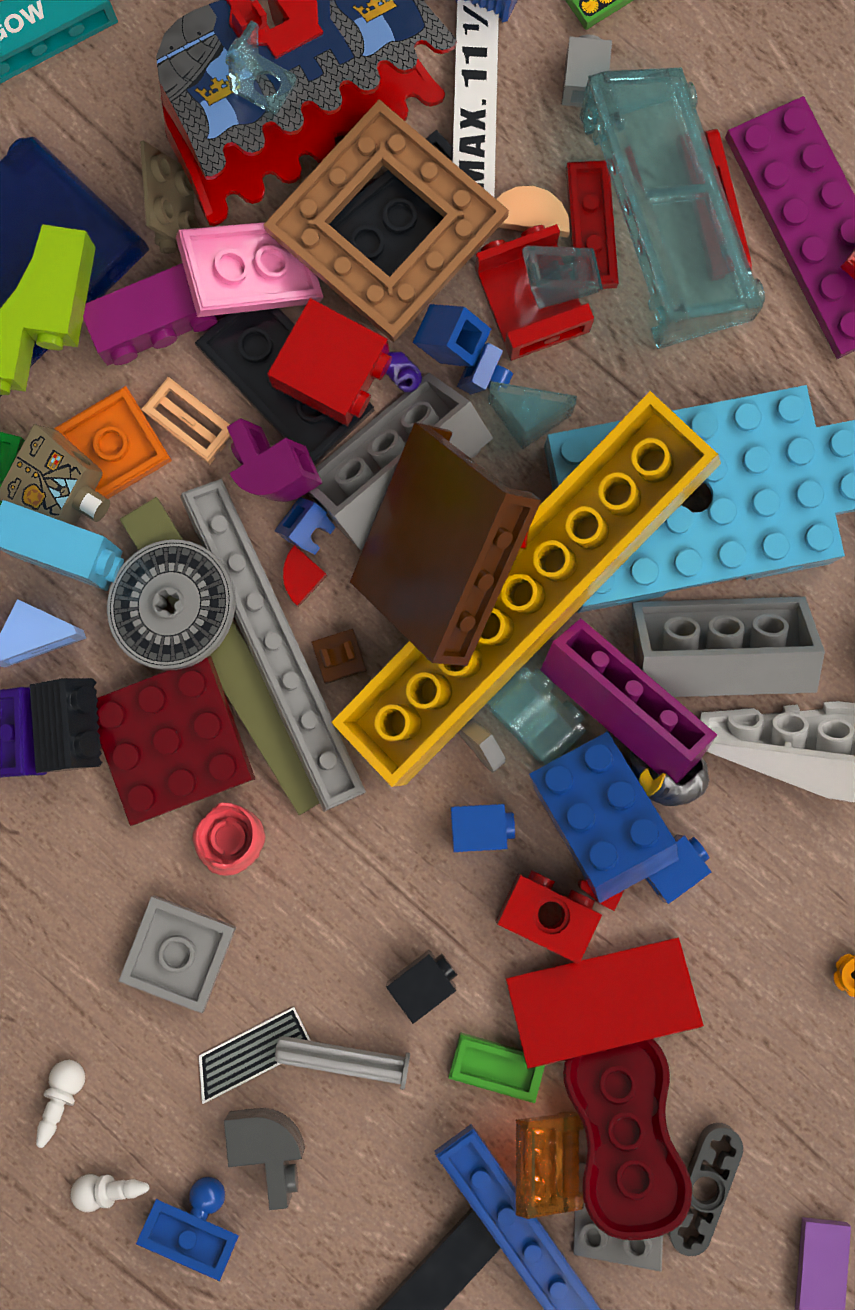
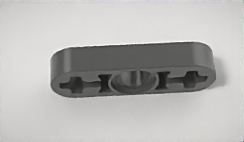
M724 1123L710 1124L701 1132L687 1169L692 1183L691 1205L700 1212L708 1213L707 1217H704L699 1212L697 1213L694 1226L700 1233L697 1238L690 1236L687 1242H683L684 1238L678 1231L680 1226L688 1228L693 1218V1213L690 1209L682 1224L667 1233L674 1248L685 1256L700 1255L708 1248L743 1155L741 1138L730 1126ZM723 1135H726V1141L732 1147L729 1152L721 1151L716 1164L720 1169H724L723 1174L720 1175L712 1167L702 1165V1162L706 1160L709 1164H713L716 1151L710 1146L712 1140L720 1141ZM701 1177H711L717 1183L716 1194L707 1201L698 1200L693 1195V1185Z

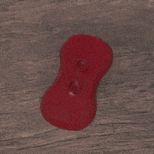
M652 1039L565 1060L563 1071L565 1089L583 1123L587 1139L588 1152L582 1193L590 1218L607 1235L624 1240L650 1239L673 1231L682 1224L688 1215L692 1200V1183L686 1165L675 1149L667 1128L665 1110L670 1072L666 1056L661 1047Z

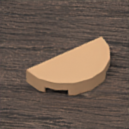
M517 186L502 193L497 198L509 210L507 219L498 228L525 231L537 225H544L547 228L557 224L560 230L559 237H569V216L562 202L550 191L536 186Z

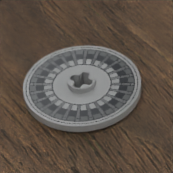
M172 539L155 542L134 553L119 569L108 595L107 617L109 627L117 644L133 660L159 670L187 668L211 655L225 639L234 618L236 605L235 590L230 574L224 564L206 548L185 540ZM168 596L179 599L174 604L176 611L173 614L163 610L168 605L166 600Z

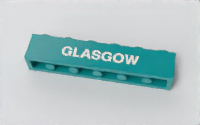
M110 0L1 1L0 84L118 23Z

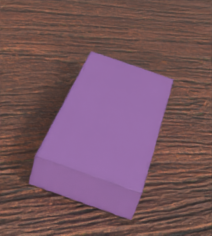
M802 1217L795 1310H845L851 1226L847 1222Z

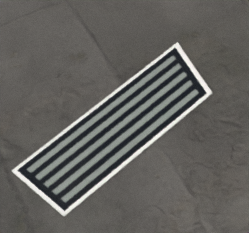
M294 1007L199 1055L202 1104L280 1065V1063L275 1061V1049L279 1037L286 1036L311 1041Z

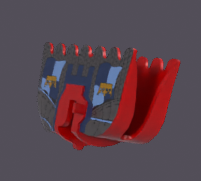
M218 0L179 18L164 33L156 59L166 138L193 187L209 226H217L227 219L229 208L226 198L229 195H238L246 203H259L265 195L263 178L266 175H275L282 183L291 184L297 182L302 172L299 158L303 155H310L318 163H321L335 148V138L341 135L346 136L378 100L382 101L404 121L407 120L409 111L406 100L410 97L417 98L421 103L430 107L443 102L446 93L433 80L419 61L414 48L417 45L423 44L434 53L445 54L454 50L457 40L424 0H268L272 20L275 25L271 29L267 24V13L258 0L253 2L251 0Z

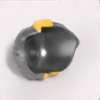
M630 750L632 771L650 800L663 806H678L688 804L705 793L710 780L708 778L707 763L703 758L676 784L666 773L657 774Z

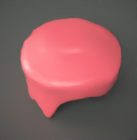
M227 802L217 804L207 813L194 829L192 841L199 859L212 873L229 876L246 870L259 857L265 843V832L261 821L252 812Z

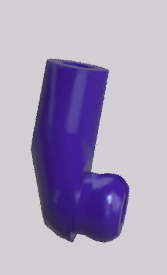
M389 352L388 355L392 356V360L385 374L403 392L410 393L415 391L422 382L421 371L403 352Z

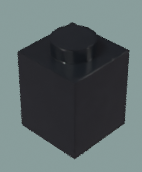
M428 950L388 980L386 988L412 1024H414L457 991L452 979L458 976V974L443 954L435 958L432 952Z

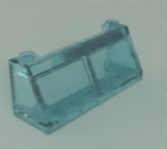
M682 67L604 71L588 76L580 112V119L585 134L593 133L594 145L600 144L650 293L647 304L650 311L654 310L656 321L659 324L651 328L657 350L753 321L763 308V303L765 302L762 283L758 278H753L696 110L698 101L695 87L692 82L686 81Z

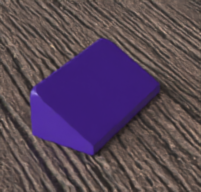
M30 687L1 689L0 778L47 774V772L36 773Z

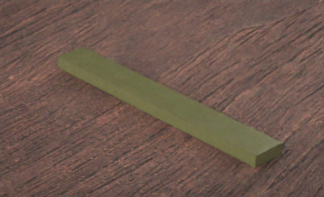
M157 497L120 518L121 523L138 551L150 544L163 540H184ZM168 596L167 599L176 611L174 604L179 599H175L172 596ZM233 621L225 639L209 656L212 657L224 693L298 815H302L320 803L249 647Z

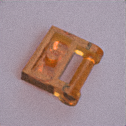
M559 1112L557 1115L516 1119V1216L530 1219L584 1209L583 1193L579 1192V1130L584 1129V1126L577 1112Z

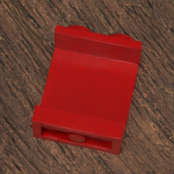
M557 224L547 228L544 225L531 227L525 230L520 238L506 243L504 240L492 241L483 246L481 252L476 253L475 270L510 361L589 333L593 325L594 316L589 303L581 305L557 245L560 235Z

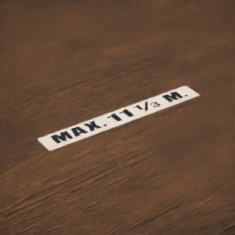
M457 0L453 163L494 197L499 14L495 15L493 10L487 12L486 7L480 8L478 3L472 5L470 0Z

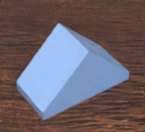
M17 599L0 633V666L5 668L86 639L84 630Z

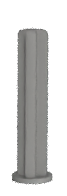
M286 1036L279 1037L275 1049V1061L277 1063L401 1084L400 1089L405 1090L410 1053H406L405 1057Z

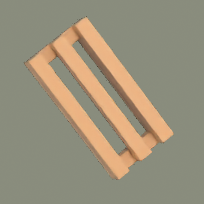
M170 377L166 378L141 409L145 415L209 465L215 460L214 456L217 452H221L226 446V441L231 438L227 426L230 424ZM168 392L174 393L219 428L221 432L217 437L165 396ZM160 404L208 441L210 443L208 448L205 449L155 410V408Z

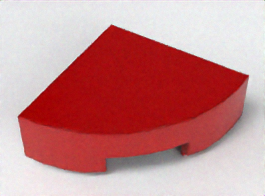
M294 545L285 559L283 582L289 597L299 607L327 577V574Z

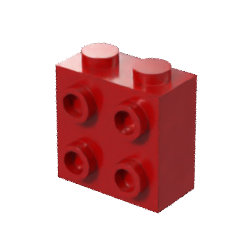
M310 298L267 375L272 387L348 426L353 416L360 418L366 410L371 398V394L367 393L375 378L381 380L390 366L392 356L388 355L389 344L387 338Z

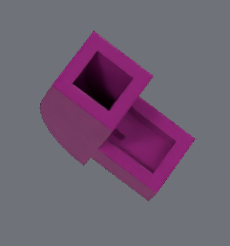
M242 418L227 426L233 440L231 450L236 459L242 464L229 474L241 489L272 501L288 502L305 495L322 484L306 446L284 438L270 447L262 427Z

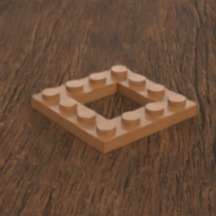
M378 100L263 226L265 232L391 341L395 342L507 219L509 210L382 101ZM382 166L386 167L444 217L390 277L329 225Z

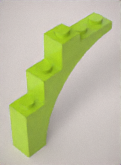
M42 224L33 257L17 288L0 308V395H10L11 390L26 392L35 341L42 348L56 351L63 350V345L78 347L96 249L86 231Z

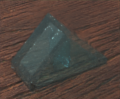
M526 246L522 249L531 291L539 309L595 294L603 290L594 249Z
M492 381L488 396L489 404L522 449L572 416L577 396Z

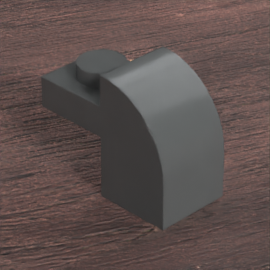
M253 1108L230 1111L224 1120L228 1167L265 1163L269 1210L288 1208L292 1193L298 1192L296 1164H289V1161L302 1159L305 1151V1144L300 1130L289 1117L273 1109Z

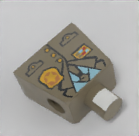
M33 424L0 487V500L8 501L72 525L78 522L82 514L98 522L105 516L110 507V500L95 491L102 478V470L59 431Z

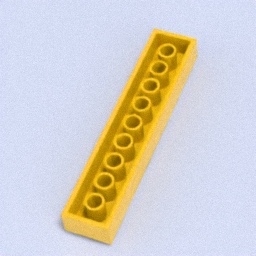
M649 391L538 507L530 525L526 549H520L468 666L431 663L409 641L331 723L391 787L407 785L720 466L721 461L718 453Z

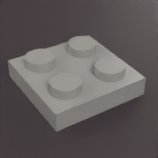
M151 896L119 982L203 1013L235 933L236 926L158 896Z

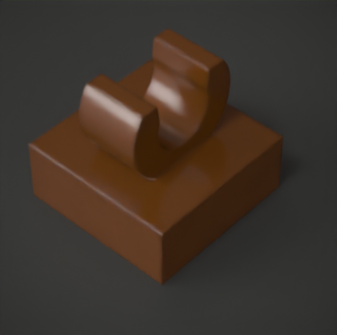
M353 629L312 641L325 684L367 671Z

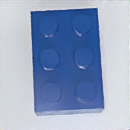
M608 731L529 774L538 798L599 903L679 860L675 839Z

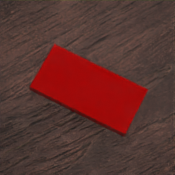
M679 937L581 960L580 964L573 962L506 978L527 1069L704 1027Z

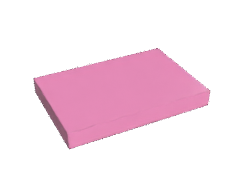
M265 222L178 230L176 241L197 317L306 305L310 298L320 303L323 294L318 277L265 232L263 226Z

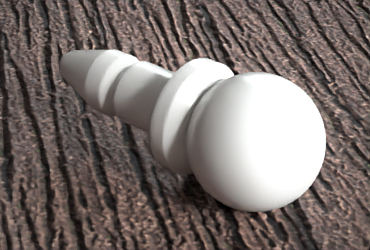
M64 1060L57 1063L49 1074V1085L51 1088L45 1090L44 1096L51 1100L47 1103L42 1115L43 1120L39 1122L37 1128L36 1145L39 1148H43L55 1134L56 1124L60 1121L65 1109L64 1104L73 1106L75 1102L73 1095L77 1094L85 1083L84 1069L73 1060Z
M87 1174L75 1181L71 1188L70 1196L73 1205L78 1210L93 1212L100 1207L110 1208L115 1200L136 1198L149 1190V1185L135 1179L115 1181L111 1175L99 1177Z

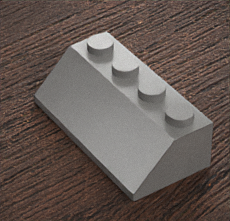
M431 373L422 378V382L415 391L405 392L316 467L322 484L309 491L308 494L327 512L328 517L360 550L364 548L414 422L450 430L453 433L449 442L470 458L475 457L481 448L493 439L472 403Z
M806 597L632 602L634 664L673 697L817 693L825 650Z

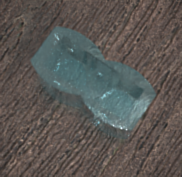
M524 667L485 706L515 736L523 747L544 766L559 758L586 732L585 728L580 724L585 718L571 702L566 700L561 704L550 691L554 688V685L543 672L537 668L531 672L528 668Z

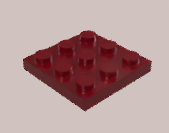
M211 656L193 666L179 670H168L97 698L96 706L99 710L96 712V715L99 719L96 723L100 726L97 732L101 735L99 737L130 826L256 779Z

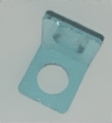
M250 21L241 37L233 41L226 56V64L229 65L230 90L271 114H277L295 86L297 77L295 74L258 54V24ZM270 74L279 80L281 86L274 95H261L254 88L255 79L260 75Z

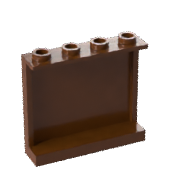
M414 422L350 583L431 663L468 666L542 500L531 492L508 488L449 442L453 433L450 430Z

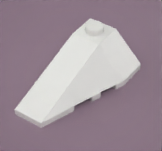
M841 701L824 702L823 709L800 711L798 705L783 706L782 713L761 714L754 708L701 713L700 720L717 734V737L706 752L825 798L855 802V703Z

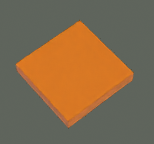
M127 386L54 428L102 470V478L95 491L108 499L172 461Z

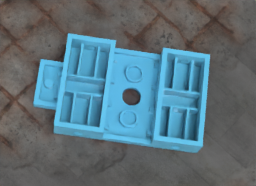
M807 385L673 410L672 412L719 455L720 466L704 481L711 491V503L702 512H691L688 508L680 505L577 612L581 613L663 597L667 592L746 577L747 581L829 565L844 557L836 515L855 512V420L816 427ZM620 421L547 435L544 451L553 491Z

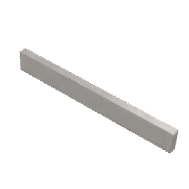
M222 478L181 493V501L202 547L213 553L224 564L230 574L235 590L236 605L234 617L323 812L363 795L366 792L337 728L331 723L333 719Z

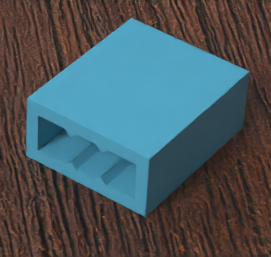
M2 500L0 505L1 551L14 558L108 591L111 582L114 583L119 569L124 564V559L121 558L123 553L121 549L102 535Z

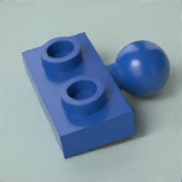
M203 1177L198 1179L190 1189L189 1200L192 1206L190 1214L158 1199L155 1200L136 1245L220 1282L239 1235L206 1221L209 1214L215 1213L222 1207L225 1201V1189L218 1179Z

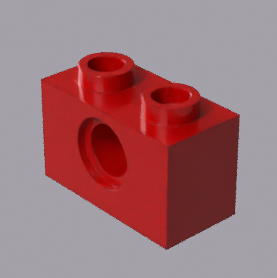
M533 870L530 871L528 877L518 873L496 918L497 925L580 964L602 917V914L592 909L595 901L572 889L568 897L552 890L555 881ZM546 902H556L562 910L560 920L552 926L543 925L538 919V911Z

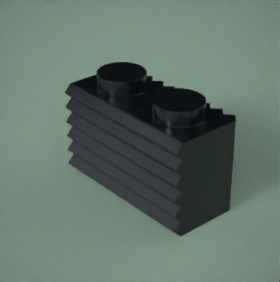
M61 678L30 684L36 773L100 767L103 763L99 758L102 754L99 739L101 735L97 732L100 726L96 723L99 719L96 715V712L99 710L96 706L98 701L96 696L97 690L94 688L97 682L93 678Z

